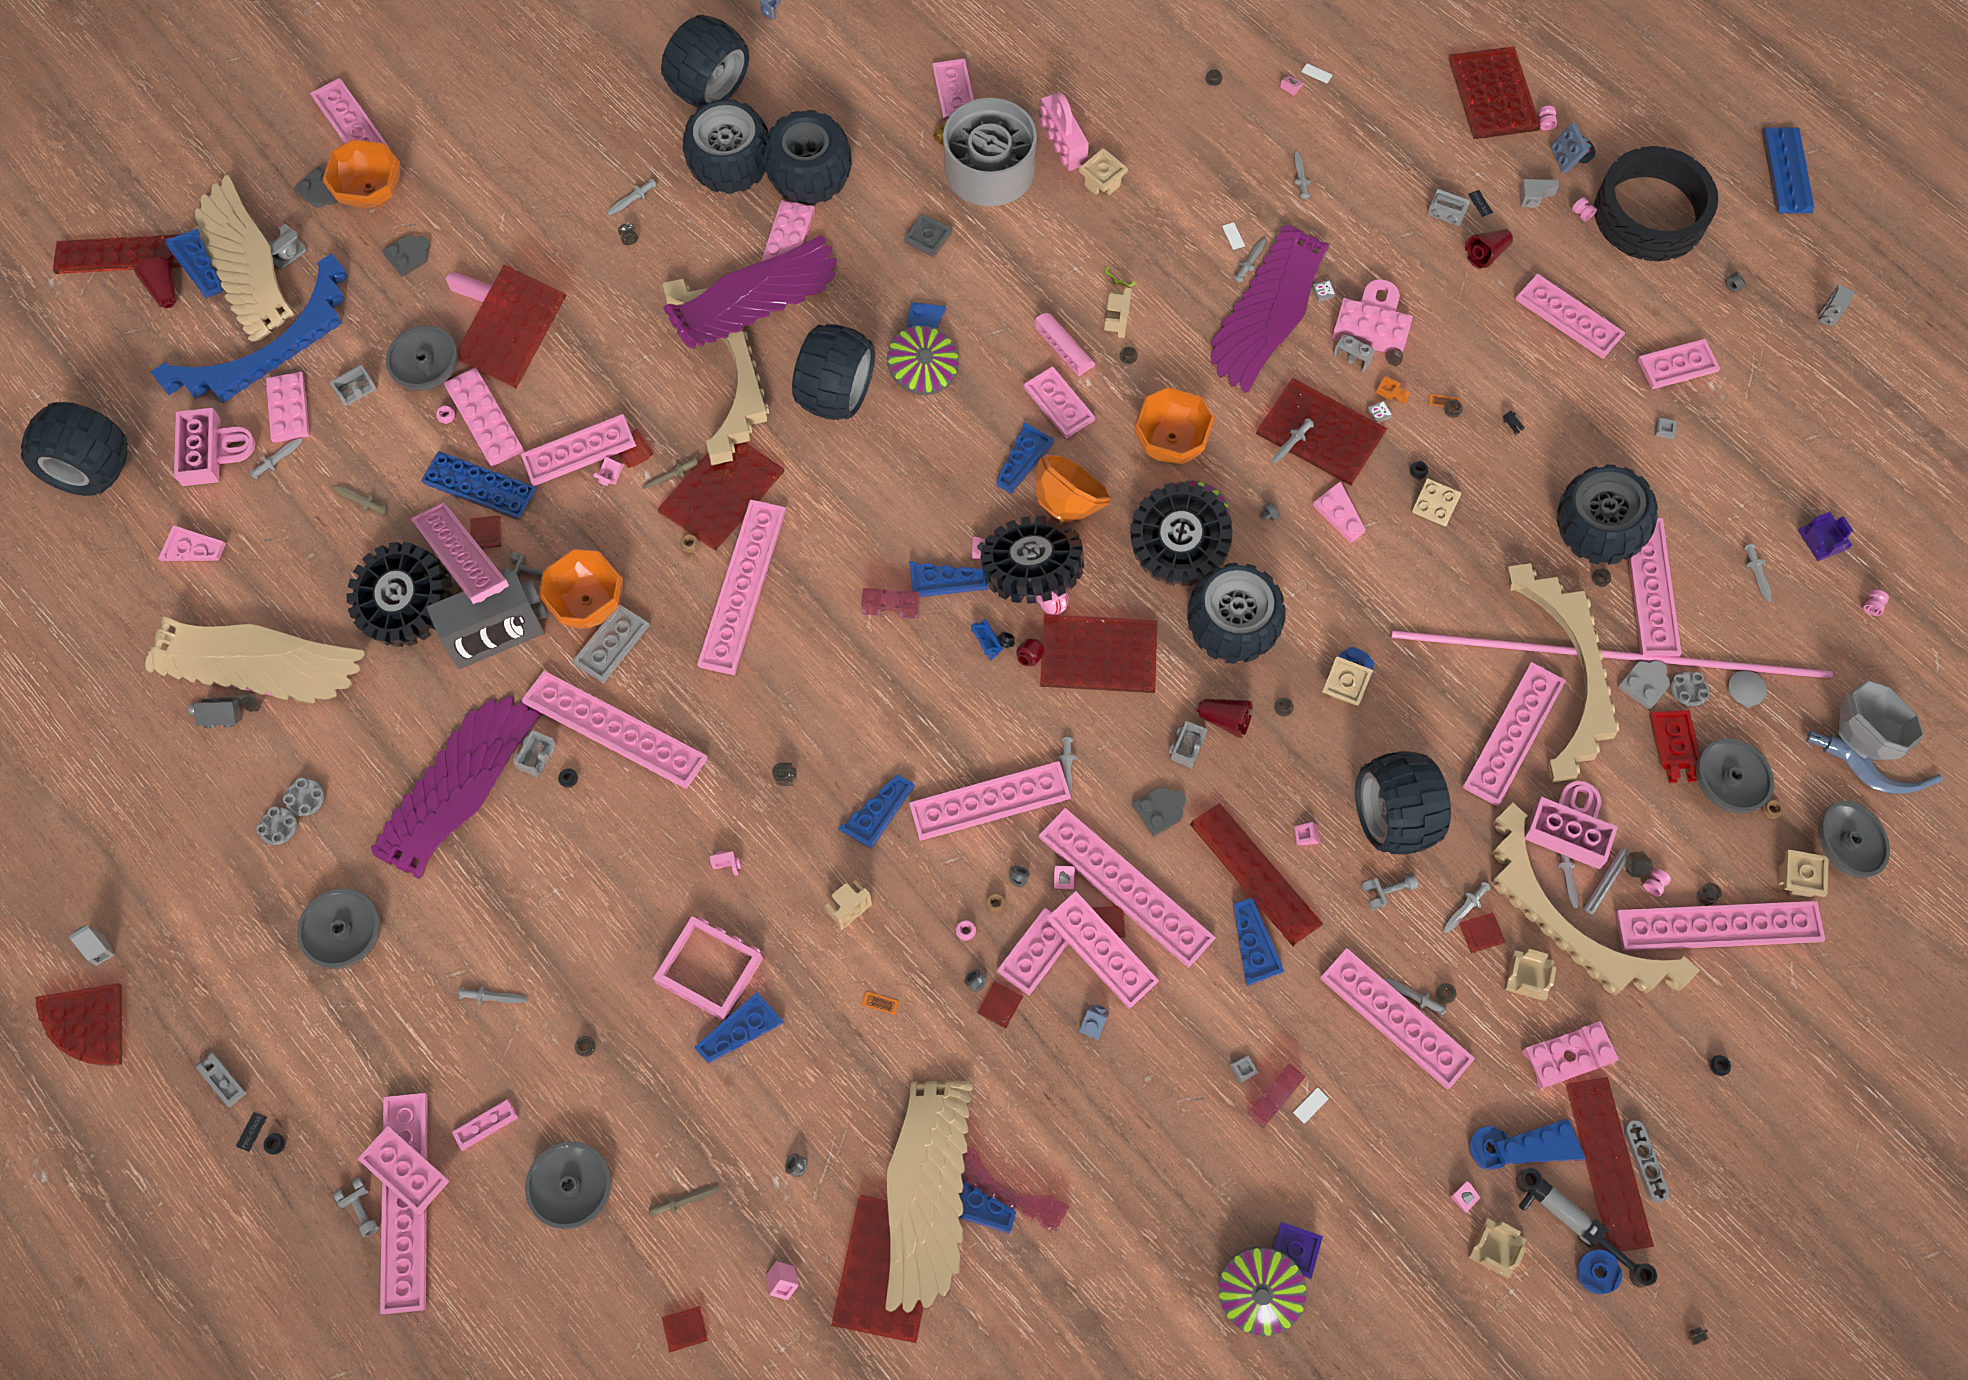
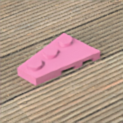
M1341 481L1313 503V506L1350 543L1365 532L1366 529Z
M173 525L158 559L160 561H219L226 543Z

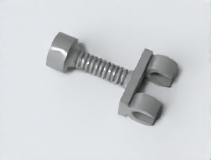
M511 552L508 559H511L510 562L516 564L514 570L518 578L521 573L542 578L543 570L524 566L527 561L525 556ZM504 568L502 575L512 572L513 570Z
M1411 873L1405 875L1403 881L1381 888L1377 878L1362 883L1361 887L1364 892L1375 889L1378 899L1372 900L1369 903L1373 911L1387 905L1386 894L1403 888H1408L1409 890L1417 889L1418 881L1415 875Z
M357 1177L352 1180L353 1186L357 1190L356 1192L346 1197L344 1191L339 1188L333 1192V1196L341 1208H345L350 1204L353 1205L362 1224L359 1230L363 1237L374 1234L379 1227L375 1220H369L359 1200L369 1191L363 1179Z

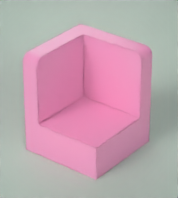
M776 1261L766 1275L768 1291L771 1296L788 1300L799 1285L795 1267Z

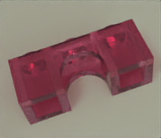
M863 588L862 614L881 616L882 611L891 610L899 613L902 618L918 619L920 592Z
M1289 1063L1247 1115L1264 1128L1306 1076Z

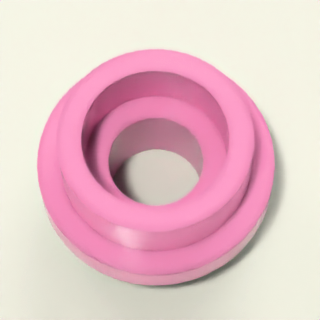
M442 406L437 410L436 417L439 422L447 424L453 421L455 412L451 407Z
M964 920L956 926V934L961 940L967 941L975 936L976 927L971 921ZM964 928H968L970 932L968 934H964L962 930Z

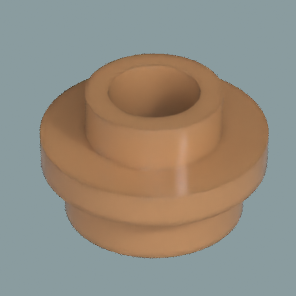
M690 534L685 535L680 541L681 549L687 553L696 551L699 547L697 537Z
M1768 800L1762 806V811L1767 818L1777 819L1783 813V806L1779 801Z
M993 893L987 897L986 907L990 912L1000 913L1004 910L1006 901L1001 894ZM993 901H998V902H999V906H997V907L993 906V905H992V902H993Z

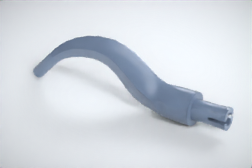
M1812 730L1807 734L1809 738H1806V742L1823 747L1824 752L1843 759L1860 780L1869 787L1881 792L1894 794L1912 793L1943 781L1940 774L1917 783H1904L1888 779L1876 769L1869 757H1860L1841 737L1833 734L1827 737Z

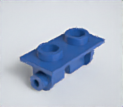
M984 619L980 624L977 622L971 624V631L974 632L976 638L980 641L979 643L984 650V654L989 657L990 661L993 660L1004 649L988 621Z

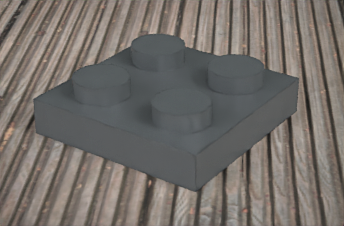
M922 214L904 238V243L935 257L952 234V228Z

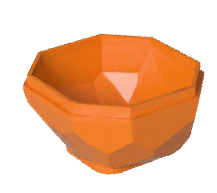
M350 140L331 152L323 183L339 203L365 209L379 208L395 194L400 177V162L385 143Z
M1167 387L1144 398L1134 426V432L1146 454L1159 462L1183 465L1198 457L1205 450L1215 418L1201 396Z
M1045 455L1039 459L1036 469V495L1038 497L1036 500L1055 518L1060 519L1062 522L1082 520L1110 504L1109 500L1111 497L1106 487L1080 465L1061 455Z
M573 549L543 570L538 596L562 625L578 629L590 628L602 624L619 608L623 578L601 552Z

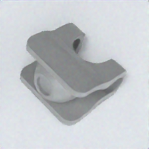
M285 223L278 228L281 231L280 236L273 241H268L271 246L273 264L278 269L285 268L307 251L305 245L299 241L297 232Z

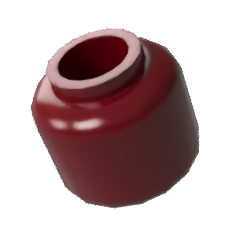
M1032 638L1025 639L1016 650L1017 660L1023 666H1035L1044 655V648L1041 642Z

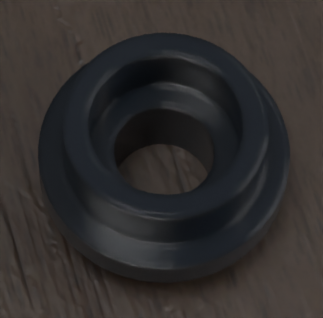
M1417 461L1410 466L1409 471L1412 477L1422 479L1427 476L1428 467L1424 462Z
M1001 632L997 636L1002 647L1009 648L1015 645V637L1012 634Z
M564 769L560 772L558 781L565 788L573 787L578 781V774L573 769ZM567 775H571L569 780H565Z
M1716 1055L1710 1060L1709 1067L1715 1075L1725 1076L1731 1070V1063L1725 1056ZM1717 1063L1722 1065V1069L1717 1067Z
M278 1133L270 1134L264 1140V1150L271 1155L279 1154L285 1148L286 1141ZM278 1141V1146L273 1148V1142Z

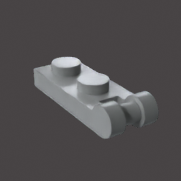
M213 1051L207 1055L203 1062L199 1061L195 1065L196 1069L228 1107H232L247 1094ZM213 1064L214 1067L208 1071V1067Z

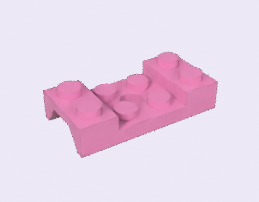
M1601 1021L1522 1050L1523 1055L1530 1060L1536 1073L1539 1090L1613 1064L1619 1060ZM1565 1051H1570L1573 1054L1574 1060L1572 1062L1564 1058Z

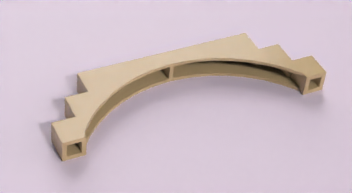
M683 279L662 283L667 304L674 305L687 303L708 289L690 292L689 286H685ZM746 331L728 333L727 338H721L731 352L736 364L738 384L734 403L726 420L711 439L706 440L711 465L733 461L732 453H735L734 444L750 441L751 425L767 422L766 414H769L767 403H763L765 395L763 388L759 389L758 386L761 385L759 374L754 372L757 369L755 361L750 358L752 356L751 347L746 345V342H748Z
M1531 563L1508 566L1506 576L1509 590H1515L1525 595L1554 617L1570 638L1582 666L1585 699L1579 726L1566 748L1556 759H1551L1548 764L1551 784L1572 782L1580 774L1579 764L1575 762L1595 760L1600 752L1598 741L1614 739L1619 731V723L1614 719L1613 715L1615 713V706L1613 702H1610L1609 698L1611 695L1610 685L1606 684L1605 681L1607 677L1606 668L1602 667L1601 660H1603L1602 651L1597 646L1599 642L1598 633L1594 632L1593 629L1595 624L1594 616L1589 612L1591 607L1590 599L1586 597L1585 591L1563 594V585L1559 583L1558 577L1537 580L1536 570H1532Z
M1512 803L1494 821L1495 829L1500 834L1505 835L1506 838L1497 846L1492 854L1495 855V859L1499 863L1507 866L1493 880L1492 884L1499 893L1506 895L1510 903L1514 907L1520 908L1525 913L1526 918L1531 922H1535L1545 935L1553 938L1556 941V945L1560 949L1566 950L1571 955L1573 961L1582 965L1592 978L1600 981L1607 992L1613 993L1616 996L1632 980L1640 991H1644L1647 994L1662 979L1666 980V984L1670 988L1680 991L1700 971L1685 956L1679 960H1650L1633 957L1611 950L1582 934L1554 908L1536 880L1529 862L1524 836V820L1528 815Z

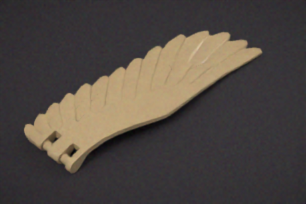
M225 175L222 179V186L218 183L213 184L211 196L206 194L201 196V208L195 210L198 226H195L194 230H199V236L201 241L204 242L205 251L211 257V265L218 270L216 271L217 277L222 281L221 287L227 292L225 295L226 300L233 304L230 307L231 310L238 315L236 319L244 325L243 330L250 335L248 340L258 342L269 335L272 329L278 328L286 322L288 317H293L296 313L285 301L279 289L270 244L246 211L231 177ZM283 307L285 311L280 313L277 309ZM269 318L271 322L266 324L265 320Z
M162 617V625L160 629H157L153 639L155 643L153 647H150L145 666L149 673H153L156 670L163 676L169 674L176 679L184 677L191 683H195L196 679L208 686H212L215 682L225 688L232 685L240 690H247L248 687L260 695L270 692L277 699L288 700L289 696L300 702L313 704L315 703V698L337 697V689L350 687L352 682L347 678V675L358 673L361 670L359 665L354 662L361 660L365 653L364 650L308 641L254 624L205 627L187 625L167 617ZM169 627L176 628L175 634L168 632ZM163 644L168 645L166 651L161 649Z
M938 1080L925 1081V1083L911 1082L907 1114L887 1169L890 1273L885 1309L890 1312L896 1310L902 1303L903 1309L908 1313L913 1310L918 1300L921 1301L924 1308H928L933 1304L937 1293L941 1296L947 1294L950 1289L952 1274H958L960 1271L958 1243L963 1242V1228L958 1218L963 1213V1203L959 1193L963 1191L961 1174L965 1171L962 1154L967 1152L968 1146L964 1136L969 1131L965 1119L969 1117L967 1103L971 1101L968 1092L973 1089L971 1083L967 1081L946 1080L945 1083H939ZM939 1091H945L944 1095H938ZM918 1092H924V1096H917Z

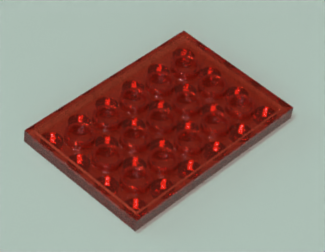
M1515 46L1449 55V63L1473 139L1540 130L1541 125Z
M503 265L458 348V361L476 368L478 371L516 389L566 298V294Z
M1292 378L1257 429L1256 434L1282 447L1291 438V430H1298L1304 424L1305 419L1312 420L1314 427L1309 428L1304 434L1306 440L1303 441L1301 439L1297 441L1289 452L1352 486L1388 428Z
M745 442L734 444L735 453H732L733 461L711 465L709 454L707 453L658 508L660 514L697 537V539L715 551L744 519L750 500L760 501L784 473L783 467Z
M1044 614L1042 643L1044 653L1041 661L1040 687L1155 693L1157 620Z
M859 1195L831 1326L917 1344L924 1309L921 1301L918 1300L913 1310L908 1313L903 1309L902 1303L892 1312L885 1309L890 1273L888 1200Z

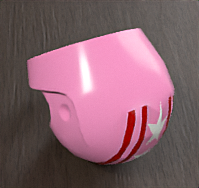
M1052 591V600L1043 602L1040 595L1037 596V601L1040 603L1042 610L1051 615L1062 613L1069 604L1067 591L1059 597Z

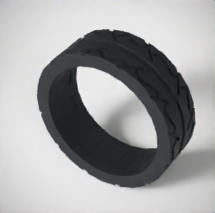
M1648 146L1626 152L1617 159V162L1614 161L1608 169L1594 202L1597 211L1594 217L1599 230L1609 243L1617 247L1621 252L1634 258L1659 262L1686 255L1694 248L1693 246H1697L1713 220L1718 207V190L1712 176L1693 157L1672 148ZM1639 177H1650L1666 181L1681 190L1690 200L1696 216L1695 223L1674 231H1659L1647 228L1635 222L1622 210L1616 198L1615 187L1621 182Z

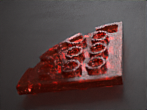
M115 983L35 997L39 1021L42 1022L43 1028L46 1031L45 1034L57 1048L65 1054L88 1064L99 1066L122 1065L121 984Z

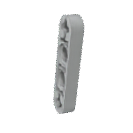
M1631 1121L1624 1126V1135L1648 1198L1654 1203H1661L1668 1199L1669 1189L1645 1126L1640 1121ZM1633 1127L1638 1128L1639 1132L1636 1134L1631 1133L1630 1129ZM1637 1138L1638 1140L1641 1138L1643 1139V1141H1640L1636 1144L1634 1143V1141L1637 1140ZM1642 1145L1647 1149L1648 1154L1646 1157L1638 1154V1146ZM1647 1166L1654 1168L1656 1173L1654 1178H1650L1645 1174ZM1658 1179L1659 1183L1650 1185L1649 1182H1653ZM1656 1188L1657 1190H1661L1663 1193L1660 1195V1197L1658 1195H1654V1191H1656Z

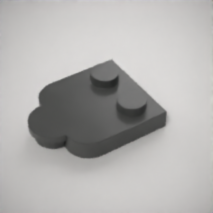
M319 166L293 188L298 195L314 207H323L326 204L334 205L338 202L323 183L325 171Z
M408 235L388 246L382 252L401 277H404L428 261L427 251L429 250L430 242L426 237L415 238Z
M1160 787L1134 802L1132 807L1152 836L1155 837L1181 821L1183 817L1182 808L1186 803V797L1181 791H1170L1167 788Z

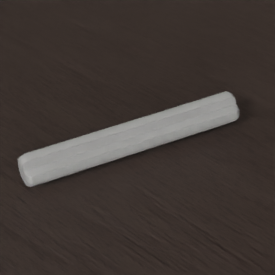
M1622 848L1618 852L1584 906V911L1589 914H1593L1630 857L1631 852Z

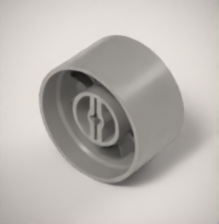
M999 98L976 99L960 106L951 114L945 124L943 133L944 172L950 188L962 199L981 206L1004 205L1021 197L1031 186L1036 170L1037 132L1029 114L1015 103Z

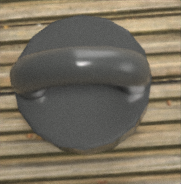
M1735 272L1726 280L1727 288L1732 292H1737L1746 286L1739 272ZM1731 280H1733L1737 287L1734 288L1731 285Z
M1271 502L1263 506L1265 511L1260 514L1262 520L1270 518L1274 521L1279 518V513Z
M1015 865L1010 870L1009 880L1013 885L1023 887L1028 881L1030 873L1026 868Z
M974 969L966 975L964 983L973 992H977L985 986L987 979L979 969Z
M796 1153L790 1155L785 1163V1171L795 1177L803 1175L807 1168L806 1158Z

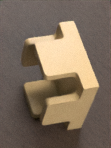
M1103 148L1079 168V172L1085 177V186L1095 195L1099 193V189L1103 192L1107 190L1106 193L1110 195L1121 186V178L1128 172V168Z
M1125 288L1124 292L1110 291L1107 310L1110 311L1107 312L1104 330L1118 332V337L1125 338L1132 288Z
M1336 656L1322 693L1344 703H1350L1359 707L1373 670Z
M1788 849L1785 852V861L1779 865L1778 884H1784V890H1789L1788 896L1802 899H1809L1814 895L1825 897L1828 893V857Z
M856 880L852 884L858 893L845 883L832 894V898L837 902L834 905L837 909L836 912L828 903L824 905L825 910L835 920L836 925L841 930L872 905L870 893Z
M1527 949L1525 952L1514 950L1511 955L1505 990L1546 1001L1549 989L1554 984L1557 968L1553 966L1554 961L1547 959L1548 954L1532 949Z
M1487 1218L1468 1258L1509 1279L1514 1268L1518 1267L1527 1248L1524 1246L1527 1239L1521 1237V1232L1502 1221L1496 1223Z

